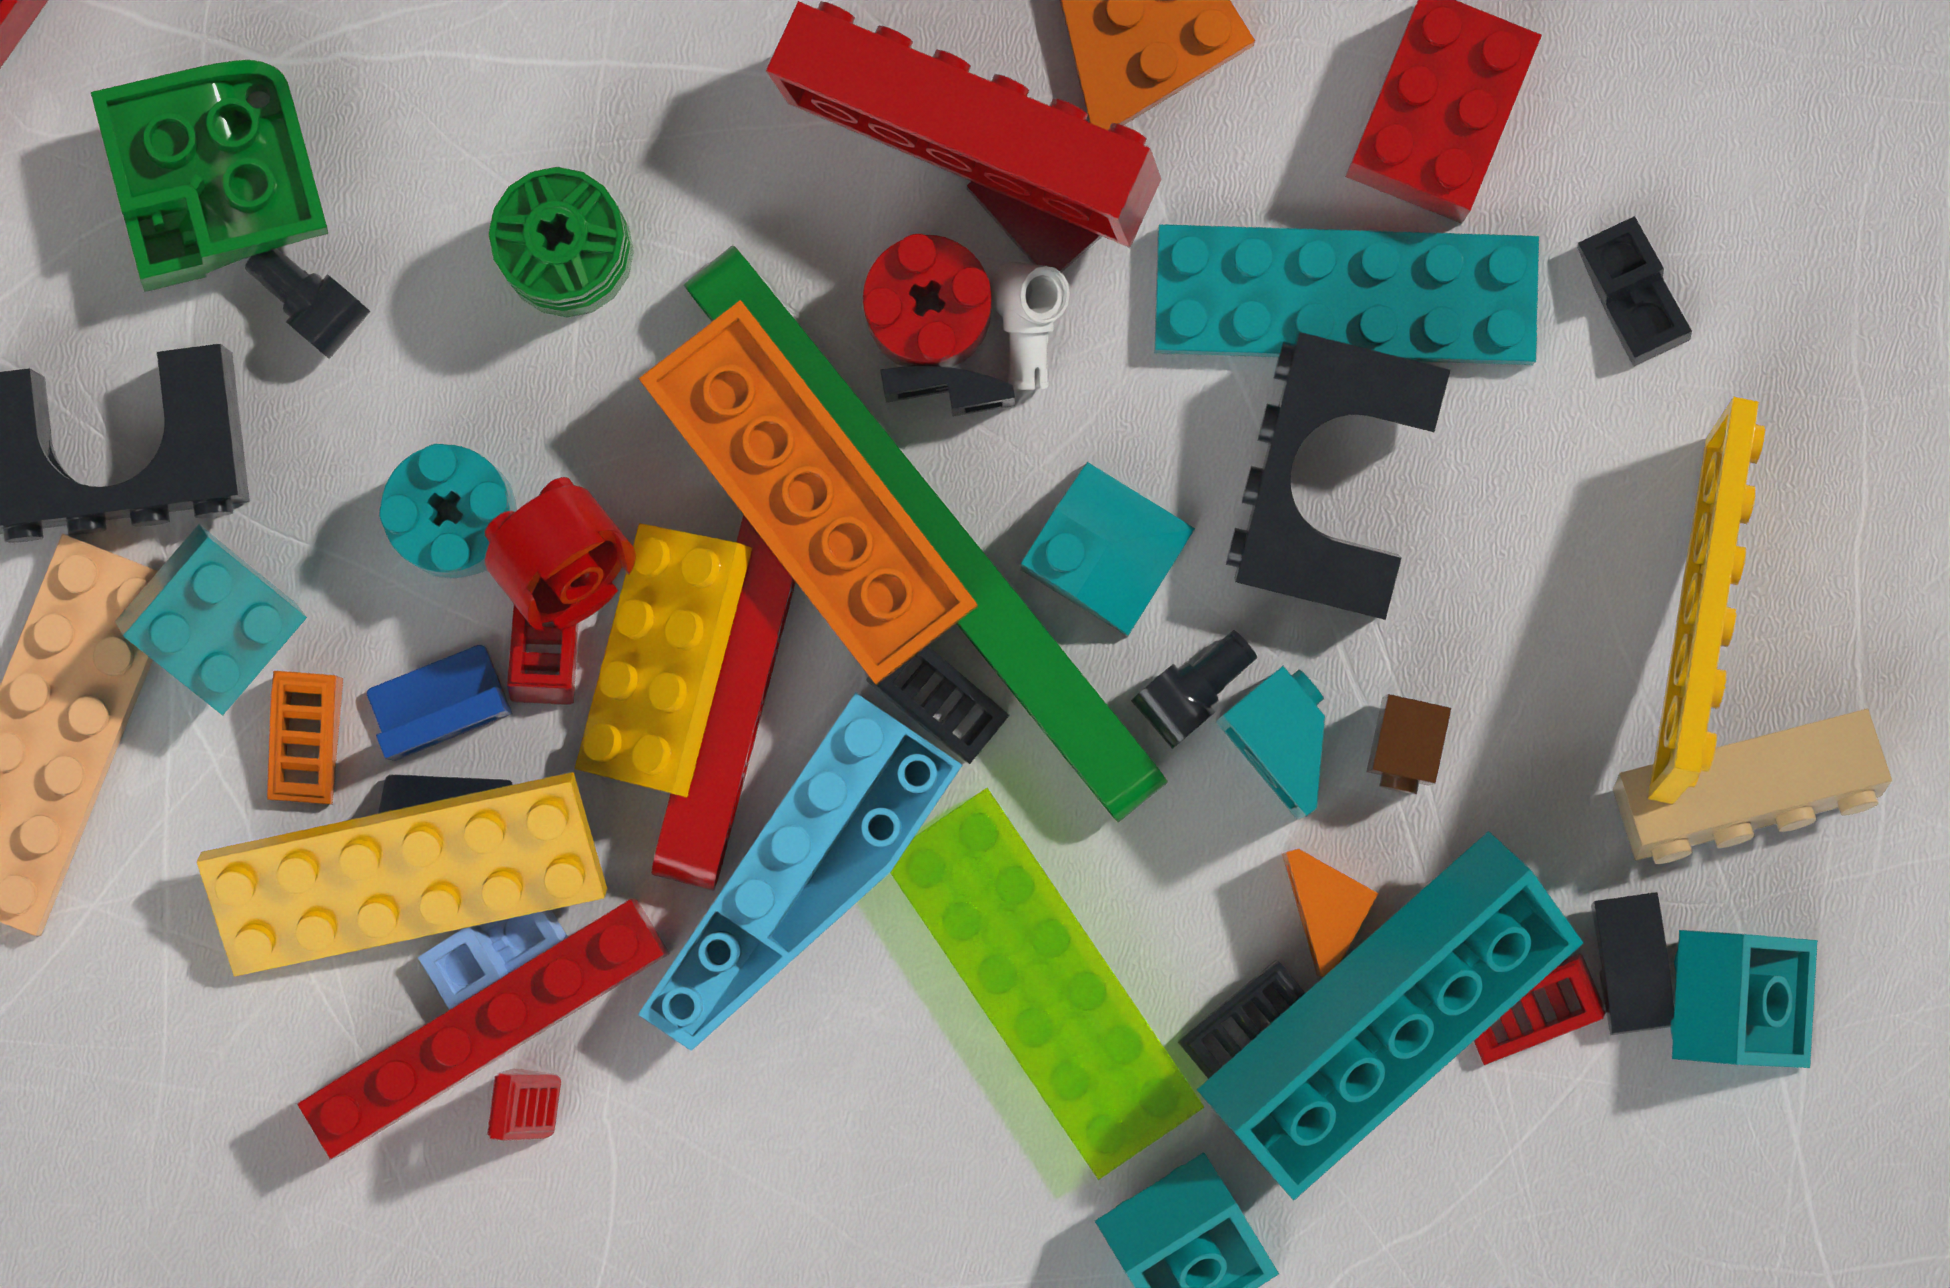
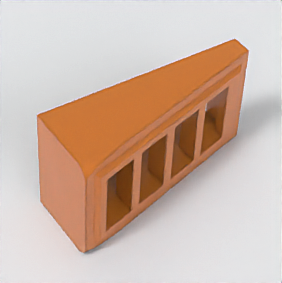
M273 671L267 800L333 805L343 690L342 677L327 674ZM292 692L322 695L321 707L291 705ZM290 718L321 720L320 733L290 731ZM287 745L320 746L319 759L287 756ZM285 769L319 772L318 784L284 782Z

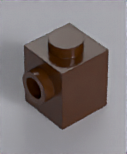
M1391 694L1382 697L1366 771L1381 775L1379 787L1417 795L1419 784L1427 786L1436 784L1452 708Z

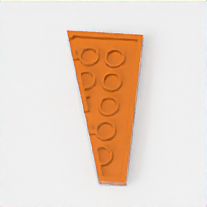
M1060 0L1089 122L1106 130H1109L1111 123L1121 125L1129 123L1254 47L1255 39L1230 0Z

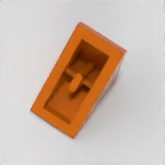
M1295 849L1282 853L1316 975L1324 977L1342 961L1379 893L1304 851Z

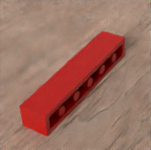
M629 899L297 1103L328 1157L333 1159L342 1156L670 953L638 900Z

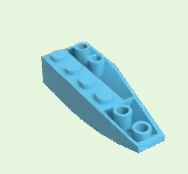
M855 693L638 1015L692 1051L892 871L963 765L876 705Z

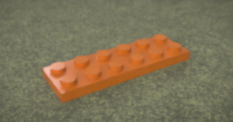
M741 300L638 378L875 685L887 678L978 607L972 596Z

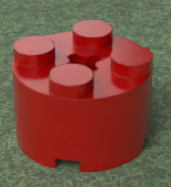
M912 234L905 237L903 240L887 248L876 259L868 272L863 291V306L868 329L881 352L902 367H951L967 360L983 342L990 325L991 289L983 266L971 251L952 239L938 235ZM931 291L938 293L939 306L942 310L938 313L935 310L929 309L923 317L917 315V304L914 297L918 294L927 297Z
M568 477L552 480L541 490L539 496L524 504L516 512L506 511L499 514L489 523L485 530V537L490 542L485 556V565L488 572L528 623L536 630L544 631L542 623L553 622L558 630L568 628L596 613L619 591L612 581L616 578L622 567L630 575L636 560L634 547L595 498L585 488L575 486Z

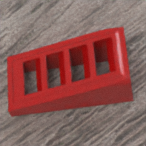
M514 605L507 682L510 700L518 703L573 704L578 623L560 630L557 627L544 626V631L536 630L532 626H528V621ZM527 644L561 645V654L526 652ZM525 670L558 671L559 675L525 674Z
M1578 954L1565 959L1520 999L1533 1029L1522 1033L1511 1007L1500 1017L1509 1039L1498 1043L1490 1026L1474 1040L1483 1064L1486 1065L1602 1020L1606 1010L1583 955ZM1569 978L1581 1006L1580 1009L1573 1012L1570 1011L1558 981ZM1543 987L1557 1017L1549 1022H1546L1534 994L1535 990Z
M515 1068L498 1073L494 1080L487 1135H490V1139L525 1140L544 1139L552 1136L556 1125L561 1078L554 1073Z

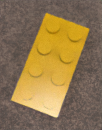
M639 523L633 543L636 553L635 564L630 575L627 572L625 574L574 769L687 797L752 548L737 542Z

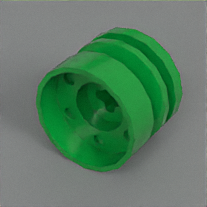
M561 167L532 171L511 184L493 210L489 229L493 260L519 297L542 313L567 318L593 313L614 299L628 279L634 254L629 226L605 186L584 172ZM563 224H565L567 231L573 239L570 245L559 243L555 250L551 251L552 247L545 238V234L547 231L558 233Z

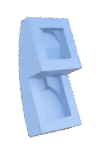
M552 910L463 928L420 955L418 959L450 1010L568 938Z

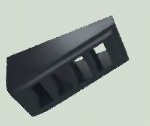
M929 646L915 655L922 663L901 689L893 681L910 660L877 685L868 676L866 681L968 764H971L1010 716ZM934 673L938 674L943 679L920 706L913 698ZM956 689L963 696L940 723L933 716ZM976 705L983 713L962 739H959L952 732Z
M1278 960L1273 961L1177 1041L1208 1079L1223 1066L1201 1041L1211 1032L1233 1058L1242 1049L1221 1023L1231 1016L1252 1041L1261 1031L1243 1011L1242 1006L1251 1000L1271 1024L1281 1014L1262 993L1263 989L1272 984L1289 1006L1293 1005L1305 994L1304 990Z

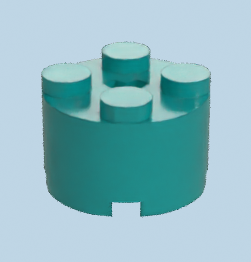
M432 444L411 454L394 469L383 491L379 517L390 543L407 561L437 577L462 578L487 571L485 556L490 542L485 537V530L495 517L506 511L516 512L517 506L510 483L485 457L462 446ZM458 498H461L456 506L463 513L461 520L456 524L445 520L439 526L443 517L438 511L439 506L444 501L453 504Z

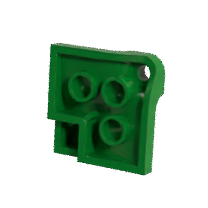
M255 60L228 61L90 92L144 292L205 278L207 273L239 260L328 234L327 224L290 88L283 73L274 66ZM258 91L265 92L270 96L269 103L262 108L252 107L247 102L248 97L252 93Z

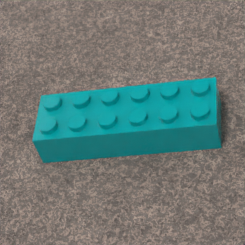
M1488 831L1203 1083L1197 1091L1294 1201L1583 944V941L1532 870Z

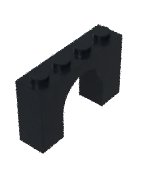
M1298 331L1294 344L1283 341L1273 377L1274 379L1285 381L1279 406L1266 404L1257 440L1269 443L1263 468L1250 467L1242 497V503L1253 505L1247 530L1234 529L1226 560V565L1237 567L1234 577L1235 582L1386 620L1402 559L1401 556L1397 553L1337 539L1311 526L1302 517L1293 499L1291 490L1293 461L1299 447L1312 431L1325 422L1342 416H1370L1435 432L1451 370Z
M221 344L157 352L164 410V433L160 447L152 461L139 474L125 482L103 487L78 483L60 464L52 443L45 377L30 368L0 372V534H4L5 542L16 543L43 539V528L66 525L68 534L102 532L107 530L106 520L128 517L131 519V526L159 525L170 522L169 512L194 509L195 518L221 517L233 514L232 504L250 502L232 352Z

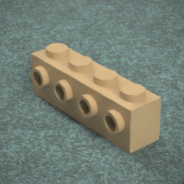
M1867 708L1717 747L1710 770L1708 772L1701 771L1696 786L1688 787L1674 804L1648 799L1653 764L1619 773L1613 787V792L1635 861L1653 856L1655 864H1664L1689 856L1692 853L1691 846L1715 840L1717 848L1741 844L1754 837L1753 830L1777 824L1780 832L1796 830L1814 823L1817 820L1815 814L1839 808L1842 816L1864 812L1879 804L1877 798L1883 795L1892 782V778L1869 709Z

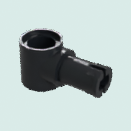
M277 248L251 256L245 265V270L284 303L283 311L289 316L286 323L328 359L334 355L371 312L331 276L327 274L322 278L316 273L308 274Z
M1233 630L1192 665L1185 662L1177 668L1175 664H1172L1140 691L1131 702L1173 749L1215 713L1212 706L1219 701L1217 694L1257 659V655L1248 642L1237 631Z

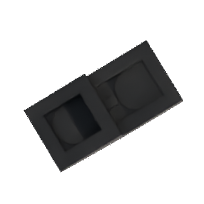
M1635 216L1578 242L1577 248L1591 282L1633 367L1691 340L1692 330L1663 279L1664 268Z
M905 366L880 369L886 403L948 392L953 417L1015 406L1013 385L981 373L937 366Z
M1658 892L1594 901L1591 909L1602 965L1599 975L1610 1036L1670 1027L1671 1020L1674 1018V1003Z

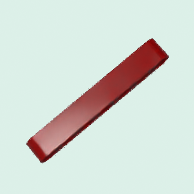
M744 515L736 542L752 548L688 796L683 797L670 793L651 872L654 876L713 891L716 888L796 584L795 580Z

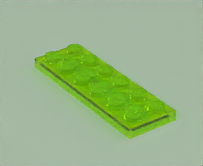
M988 788L913 838L890 872L1098 1180L1205 1108Z

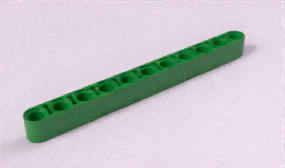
M732 245L683 284L711 321H714L740 300L747 307L978 604L976 609L956 623L957 626L1111 816L1119 823L1166 785L1168 781L1159 768L739 250Z

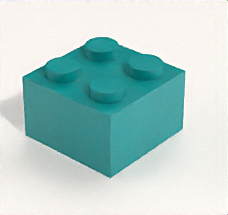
M198 524L115 620V623L123 637L223 716L307 617L293 600Z

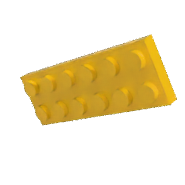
M1733 396L1706 437L1648 799L1674 804L1688 787L1696 786L1701 771L1708 772L1713 762L1717 735L1707 731L1711 708L1718 709L1721 705L1727 677L1726 670L1717 669L1720 646H1729L1736 622V609L1727 607L1730 584H1739L1746 558V548L1737 546L1740 523L1748 524L1756 493L1755 486L1746 484L1749 463L1757 464L1765 437V426L1756 424L1759 401Z
M574 772L202 851L196 861L234 977L604 899L607 890Z

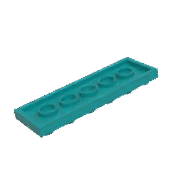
M1159 224L1154 353L1278 357L1282 342L1294 344L1298 331L1418 362L1534 365L1536 363L1539 236Z

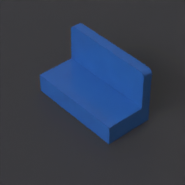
M476 645L371 687L367 691L369 702L382 732L377 734L376 737L385 759L397 761L512 714L488 650L483 645Z

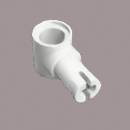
M1014 261L1005 263L994 272L990 279L991 304L994 310L1003 316V331L1010 332L1008 383L1013 385L1014 389L1048 388V332L1054 331V321L1063 314L1068 305L1070 296L1068 282L1064 275L1053 267ZM1031 281L1032 295L1027 303L1025 297L1026 288Z

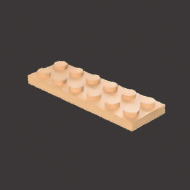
M63 533L0 684V922L34 936H41L153 662L150 657L122 636L115 620L158 571Z

